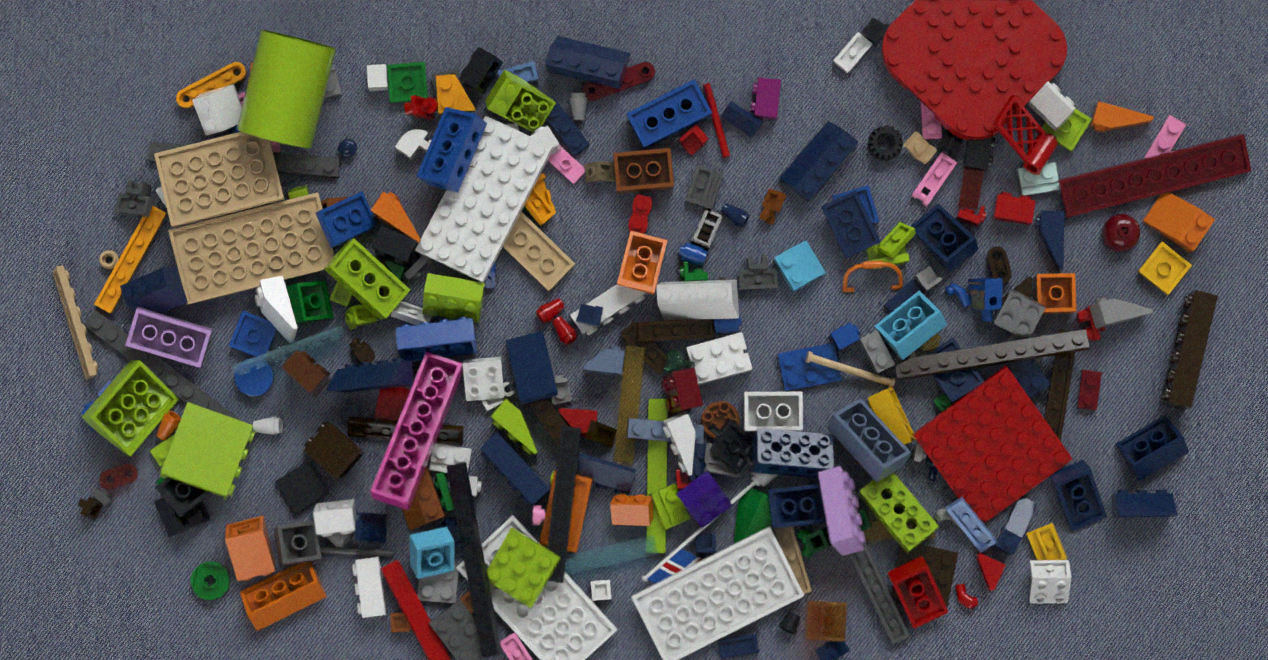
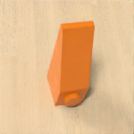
M1098 101L1095 104L1090 126L1094 127L1095 131L1105 132V130L1111 131L1148 124L1153 120L1154 116Z

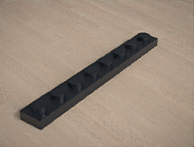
M561 427L548 550L561 557L548 580L550 582L564 583L582 428Z

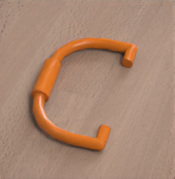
M882 260L864 261L846 271L843 277V292H854V287L847 288V281L849 275L856 269L883 267L894 269L898 275V285H891V290L903 288L902 272L896 265L889 262H883Z

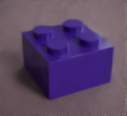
M708 471L677 493V496L701 528L733 506Z

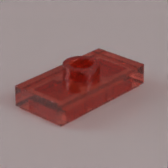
M964 168L958 206L978 209L984 171Z

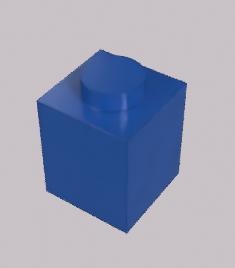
M850 322L829 335L837 350L840 351L859 341L861 333L858 327Z

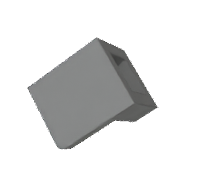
M930 266L914 276V279L924 292H927L942 281V278H938Z

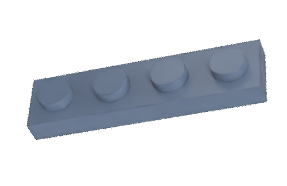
M631 418L627 420L626 438L672 442L670 437L667 438L664 433L663 427H665L663 421ZM693 424L695 443L703 444L704 427L703 425Z

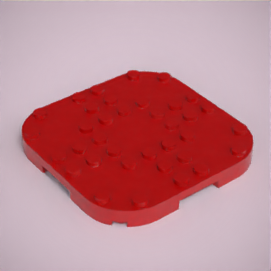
M915 0L891 23L882 42V60L888 73L906 91L909 90L949 132L965 140H983L998 134L999 131L993 123L1011 95H1019L1025 107L1045 83H1050L1059 74L1067 56V42L1062 29L1032 0ZM1013 104L1011 106L1012 115H1016V106ZM1004 118L1001 123L1003 127L1007 125L1006 118Z

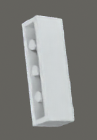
M616 284L586 305L603 307L600 324L606 325L614 320L612 316L619 313L622 315L630 309L629 305L634 302L638 304L646 299L644 295L647 293ZM579 309L570 315L582 335L587 333L590 336L598 330L596 327L576 322Z

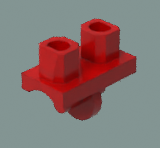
M414 95L410 96L411 102L404 103L406 115H414L418 119H435L433 113L438 109V102L435 98L428 97L425 99Z
M1087 306L1084 310L1076 313L1078 323L1088 321L1089 328H1086L1088 340H1092V342L1101 339L1100 332L1106 331V328H1100V332L1099 328L1096 329L1090 312V306Z

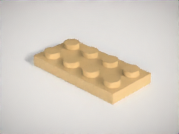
M520 213L503 248L545 289L550 291L576 264L525 214Z

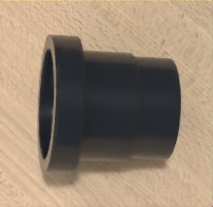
M788 611L783 622H780L778 627L795 635L801 617Z

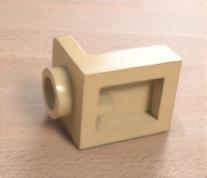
M916 131L903 144L916 160L924 164L931 160L937 152V149L929 145L920 133Z

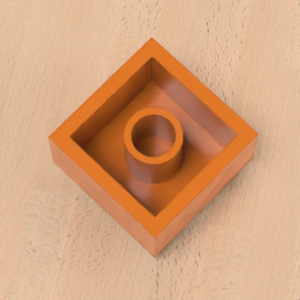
M1075 273L1036 274L1034 276V300L1046 306L1043 314H1073L1077 312Z

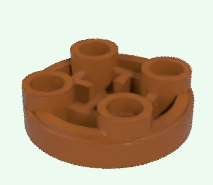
M717 401L705 408L701 417V424L704 427L705 433L715 439L716 436L708 430L712 423L721 429L725 421L731 419L739 426L740 417L733 405L728 402Z

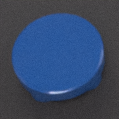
M246 359L239 364L235 371L236 386L242 393L248 396L264 395L273 384V370L262 359Z

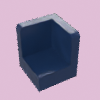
M581 304L576 322L599 328L603 307Z
M699 533L696 536V553L716 552V533Z

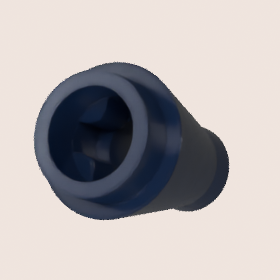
M725 203L721 209V213L736 227L743 228L750 218L746 210Z

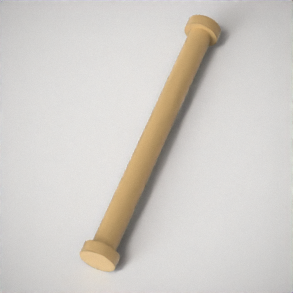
M810 351L807 352L805 358L807 363L820 364L887 385L888 388L895 385L896 378L894 377L887 378L813 355V352Z

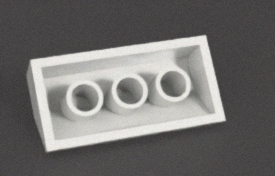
M737 280L661 282L656 285L657 303L663 320L739 318Z

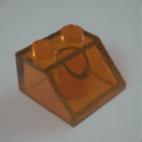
M806 600L804 639L845 642L847 603Z

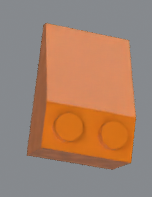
M383 191L370 210L372 214L404 236L416 240L419 244L421 239L401 206L399 197L390 191L388 194Z
M1170 192L1160 194L1143 219L1144 223L1188 253L1196 249L1215 221L1213 217L1198 207Z
M630 231L617 285L654 294L668 240Z

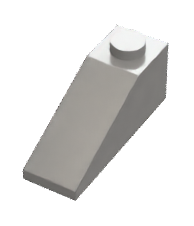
M1106 297L1095 300L1096 304L1089 307L1096 329L1143 318L1153 313V310L1118 299L1107 300Z

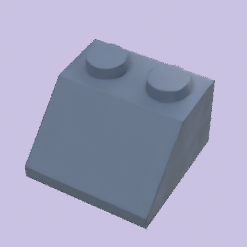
M610 346L609 349H604L586 363L583 371L585 373L622 377L625 352L621 350V347Z

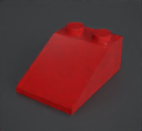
M922 556L887 572L914 629L949 613L929 567Z

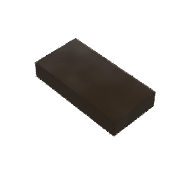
M591 420L585 439L612 448L617 429Z

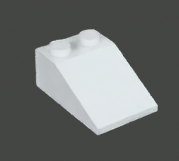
M283 276L260 280L259 287L256 288L257 295H255L257 307L260 306L262 314L289 343H294L297 325Z

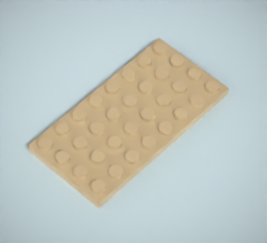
M319 193L168 230L179 275L188 301L187 305L259 287L260 280L283 276L284 280L324 271L325 266L335 255L333 247H330L315 214L323 209Z

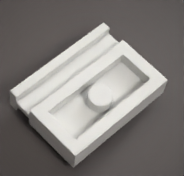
M435 443L429 470L447 473L446 466L466 463L468 470L472 449Z

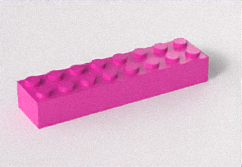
M429 352L425 353L370 492L373 499L406 510L410 509L462 377V363Z

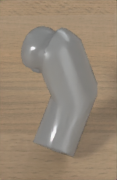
M946 508L937 510V513L934 515L937 522L950 519L959 526L947 512Z

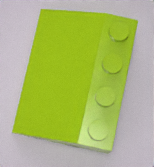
M130 360L85 412L82 418L95 431L131 457L159 424L163 415L170 411L179 398L140 360Z

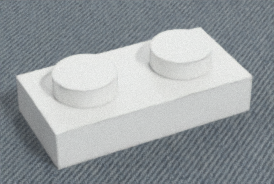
M857 32L833 62L848 74L872 46V43Z
M403 301L391 313V317L414 325L430 322L433 316L422 314L423 308Z

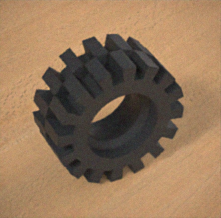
M879 126L873 130L868 139V149H870L871 155L873 154L874 158H878L880 161H890V159L896 158L902 150V135L893 126ZM883 136H888L891 138L893 146L889 150H882L878 145V140Z

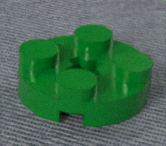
M204 562L192 572L191 586L200 598L215 600L222 597L229 589V572L218 562ZM213 575V579L216 582L208 586V582H205V579Z

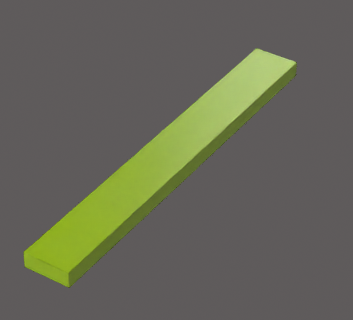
M649 399L648 420L664 421L668 419L666 399ZM648 440L647 496L667 487V441ZM653 506L654 518L650 526H647L646 553H666V530H663Z

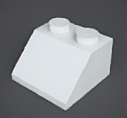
M234 84L201 93L192 100L206 136L238 125L242 104Z
M355 499L316 503L313 512L316 535L321 534V536L327 537L337 532L350 534L355 530Z

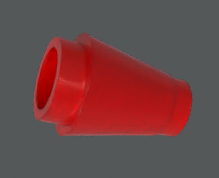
M558 298L539 306L535 312L539 320L544 324L546 322L549 323L565 306L561 299Z
M562 316L552 321L561 343L569 345L578 338L576 335L577 331Z

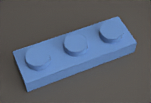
M960 497L946 507L947 512L980 553L997 543V539L963 497Z

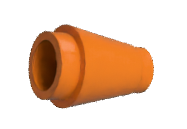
M168 411L167 414H164L156 433L157 437L161 440H166L178 428L181 417L173 411Z

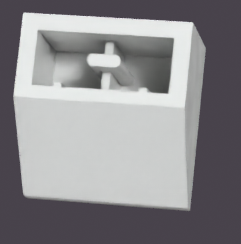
M1047 82L1030 100L1028 105L1056 131L1072 116L1075 104L1069 97H1064L1060 93L1061 90L1056 84Z

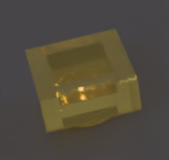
M936 333L920 347L924 351L928 349L932 351L940 345L938 341L942 338Z

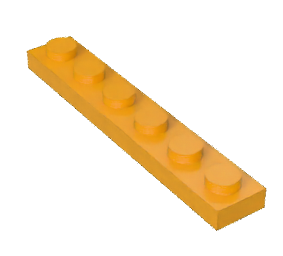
M152 205L149 217H142L94 305L111 314L113 313L123 295L120 286L131 281L166 218V212Z

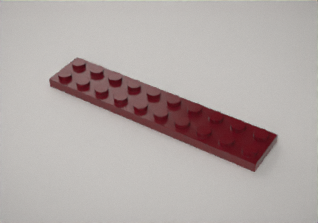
M1238 134L1058 179L1065 216L1071 217L1251 172L1245 136L1244 134Z

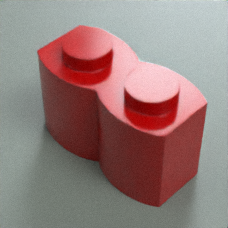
M638 194L633 201V214L628 223L629 234L630 231L645 234L648 227L652 199L651 197Z

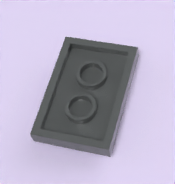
M461 600L456 601L429 622V625L456 660H477L482 656L476 621Z

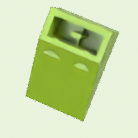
M505 69L485 100L488 110L533 133L543 125L556 104L554 100L531 84Z
M505 399L491 416L493 419L492 423L499 430L505 429L508 431L507 436L515 443L521 442L523 444L521 448L530 456L533 453L537 456L538 452L523 414Z

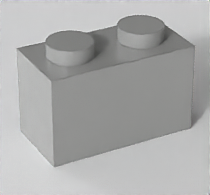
M878 330L859 340L875 374H879L895 365Z

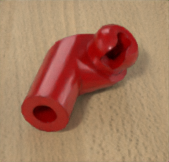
M965 584L955 585L957 599L960 604L968 609L978 606V599L966 594Z

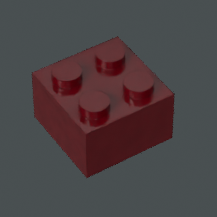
M695 368L675 371L662 377L661 386L662 390L666 393L667 399L665 404L667 410L670 411V415L703 406Z

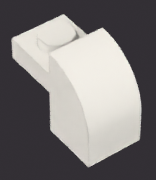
M414 129L406 132L395 148L412 160L420 148L427 152L431 140L426 141L429 137L428 132Z

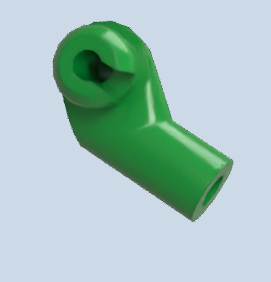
M801 529L798 531V538L802 539L805 544L801 555L810 558L812 553L804 537L811 534L808 529Z

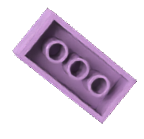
M137 307L125 346L200 368L212 329Z
M840 466L818 472L831 544L842 556L864 550L863 543L866 540L863 531L860 529L862 519L860 514L857 513L859 503L853 492L856 489L853 478L850 479L848 472H844Z

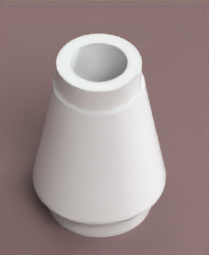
M276 416L253 422L254 432L277 435L282 433L283 430L282 419Z

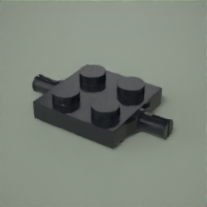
M731 419L726 420L721 429L712 423L708 430L716 438L709 451L736 474L741 473L744 465L747 463L753 468L752 437Z

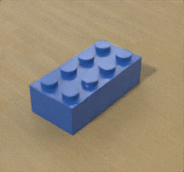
M461 317L455 321L440 320L438 323L422 322L415 326L405 324L396 328L397 348L400 358H404V362L423 360L426 352L441 357L478 353L473 318Z

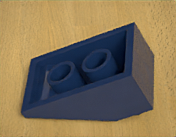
M939 203L911 225V227L915 228L917 238L949 273L979 250L976 238Z
M1084 460L1062 468L1049 476L1055 495L1072 532L1107 517L1092 470Z
M820 484L767 490L772 528L827 523Z

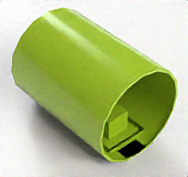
M261 30L237 130L279 143L312 148L336 48L286 34Z

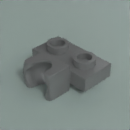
M129 180L125 190L127 194L119 193L114 212L149 217L154 199L149 197L152 189L151 185L144 181L137 184Z
M763 255L762 263L755 264L753 256H748V270L739 271L740 290L778 289L777 269H768L767 255Z

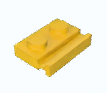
M1054 523L1026 533L1037 560L1068 559Z

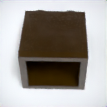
M323 422L316 430L319 433L314 438L310 437L304 444L306 448L303 451L336 480L341 481L365 451L331 422Z

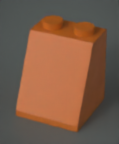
M264 515L226 525L225 541L237 581H248L256 576H268L275 572V560Z

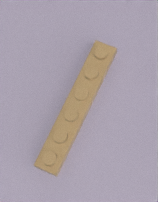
M64 265L57 266L52 271L85 380L91 379L98 372L97 363L95 360L93 361L91 355L92 346L89 342L87 343L85 336L87 335L86 327L81 323V311L74 301L75 292L69 285V273L64 269Z

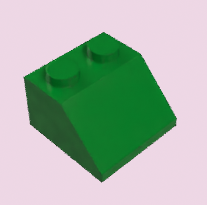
M326 281L296 283L286 287L296 325L333 318Z

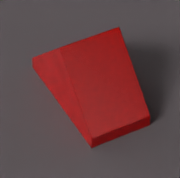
M981 553L976 554L975 556L988 591H993L1006 565Z

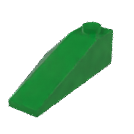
M751 488L740 497L737 504L734 544L771 526L767 494Z

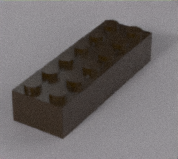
M1194 290L1184 297L1182 307H1185L1184 313L1180 315L1178 320L1180 330L1179 333L1175 334L1173 344H1176L1175 351H1172L1170 354L1169 362L1171 367L1165 375V381H1167L1166 389H1162L1160 399L1163 400L1162 405L1180 410L1192 408L1218 295Z

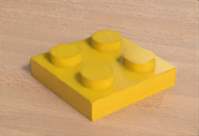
M1160 242L1137 272L1163 293L1169 295L1192 265L1164 242Z

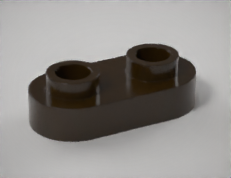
M993 247L987 253L988 265L992 278H999V272L1004 273V278H1002L1003 285L1009 282L1012 276L1007 253L1002 247ZM997 253L1000 256L999 260H995L993 254Z

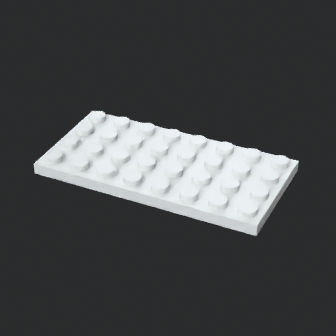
M487 116L483 119L487 125L459 192L446 190L421 238V242L415 249L416 252L482 283L485 282L554 149L542 141Z
M514 515L482 543L486 570L511 528H515L539 543ZM463 561L456 568L467 579L465 563ZM566 572L564 583L547 582L533 608H529L489 582L494 610L540 660H585L618 630Z
M770 526L631 595L663 660H678L804 596Z

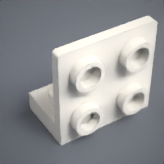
M502 356L463 360L467 401L504 398Z
M1030 560L1031 588L1029 603H1068L1072 578L1069 560Z

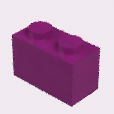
M758 77L757 83H753L752 94H756V99L751 102V113H754V116L758 119L777 120L781 80Z

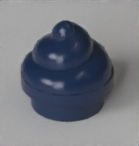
M344 139L339 143L338 151L341 156L350 158L356 154L357 145L352 139Z

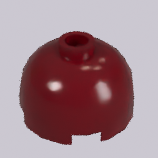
M1117 214L1110 217L1104 223L1101 231L1104 244L1115 252L1131 250L1140 238L1138 222L1127 214Z

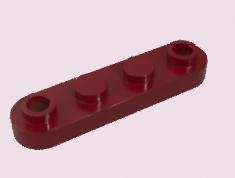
M642 62L628 67L621 89L588 82L584 85L582 91L586 93L588 101H596L651 81L655 75V68L649 62ZM644 68H647L649 70V73L643 74L642 70ZM594 88L596 91L594 94H590L588 90Z

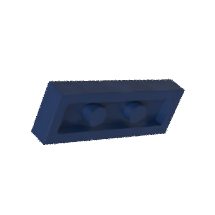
M554 99L556 104L546 120L572 154L576 156L590 144L556 99Z

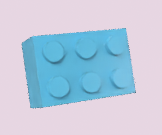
M918 291L877 323L875 328L878 330L882 340L904 360L948 324L941 311Z

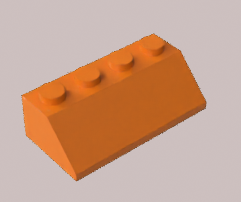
M311 561L293 565L240 591L247 616L257 631L327 597Z

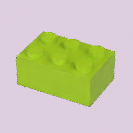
M428 273L423 291L422 314L445 317L451 320L468 317L469 319L473 318L474 323H479L483 308L485 283Z

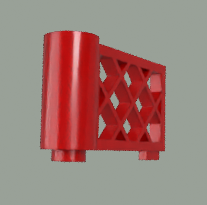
M1011 95L993 125L1025 162L1023 164L1024 168L1031 174L1039 175L1057 147L1058 141L1054 135L1046 134L1023 106L1024 102L1019 95ZM1013 104L1016 106V115H1012L1011 106ZM1022 116L1026 118L1027 127L1022 128ZM1012 117H1016L1017 128H1013ZM1004 118L1007 119V129L1001 125ZM1027 129V141H1023V130ZM1032 129H1035L1038 133L1035 140H1033ZM1014 130H1017L1018 142L1013 139ZM1023 143H1028L1027 154L1024 152Z

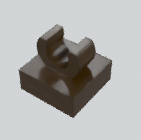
M90 496L88 500L81 498L77 504L83 508L80 514L96 520L103 507L99 500Z

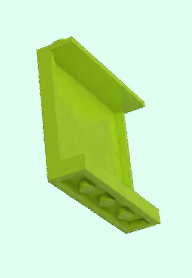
M187 402L161 469L160 477L178 480L223 496V500H226L228 495L232 496L235 485L232 484L234 478H239L242 467H239L241 460L245 461L249 450L246 449L248 442L252 443L255 435V432L252 431L253 425Z

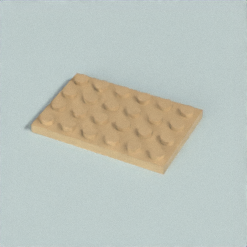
M238 132L154 154L172 228L285 199L270 140Z

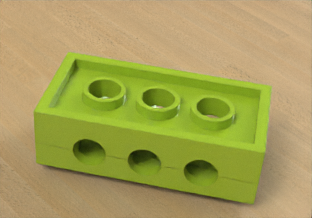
M354 238L348 240L324 268L326 272L379 320L386 319L410 291L404 283ZM351 262L355 264V271L350 267ZM365 275L369 277V284L365 281ZM379 288L383 290V297L379 294Z
M894 472L878 482L872 480L858 493L862 501L907 554L939 528L938 524ZM886 492L891 496V498L884 499L882 498L881 493ZM894 508H901L903 514H896ZM912 522L915 524L916 528L909 529L906 526V523Z

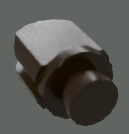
M357 337L349 344L350 347H354L351 353L359 363L374 361L375 353L367 342L359 343L360 340Z

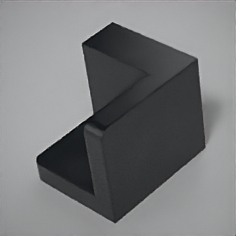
M872 18L861 35L874 46H877L890 24H883L877 19Z

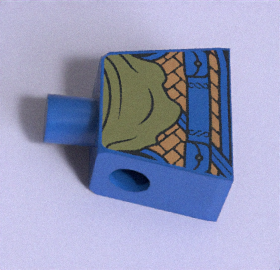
M983 277L968 279L971 306L973 310H981L982 321H993V310L1002 308V278Z

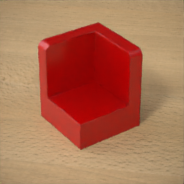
M696 124L679 139V143L690 155H693L708 142L709 138Z
M676 469L677 489L680 490L691 482H687L688 475L685 472L682 473L680 469Z

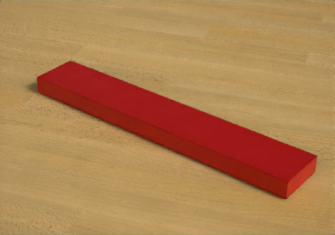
M396 559L380 568L427 659L451 660L442 641L429 625L431 621L399 560Z

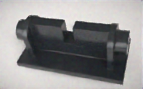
M946 130L936 149L953 159L963 139Z

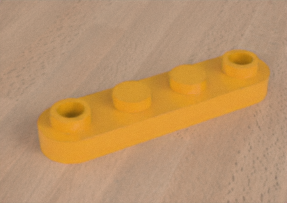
M233 62L183 88L176 95L178 105L184 109H189L194 106L192 100L199 94L239 83L246 77V68L240 62ZM235 70H240L238 76L234 75ZM184 97H190L189 102H184Z

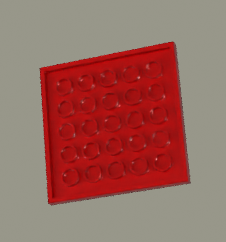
M1007 366L1000 369L912 433L958 499L963 497L983 523H986L1073 460Z

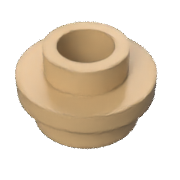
M111 250L104 251L99 258L101 266L105 269H114L119 260L118 255ZM108 257L113 258V261L111 263L106 262V259Z

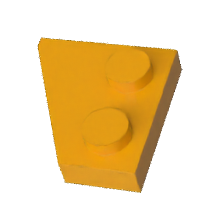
M455 74L436 76L438 114H443L445 107L465 112H476L474 105Z
M544 173L540 174L524 205L540 226L556 213L551 202L550 191L545 186L544 179L546 177Z

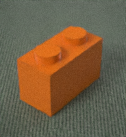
M618 494L614 495L610 503L612 525L650 526L654 518L652 496Z

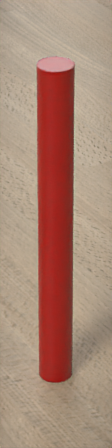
M706 83L703 85L704 92L712 112L711 117L722 156L726 158L730 156L711 85Z

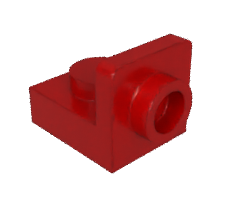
M983 205L979 208L977 215L974 214L973 210L964 208L958 211L955 219L977 227L980 222H984L987 212H984L985 206Z

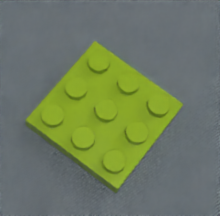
M511 528L487 569L488 580L529 608H533L561 557L515 528Z

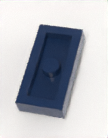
M732 101L729 102L721 118L752 138L763 122Z

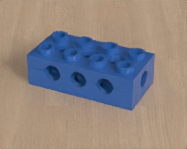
M695 79L626 113V117L643 150L712 116V112ZM683 103H689L691 105V108L689 110H684L681 108V105ZM671 111L674 117L667 119L664 113ZM649 120H655L657 122V126L649 127L647 125V122Z
M445 107L417 177L429 186L458 193L487 123L477 114Z

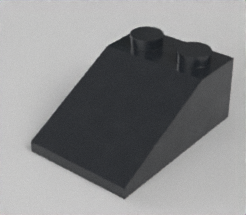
M169 477L155 487L179 517H182L214 494Z

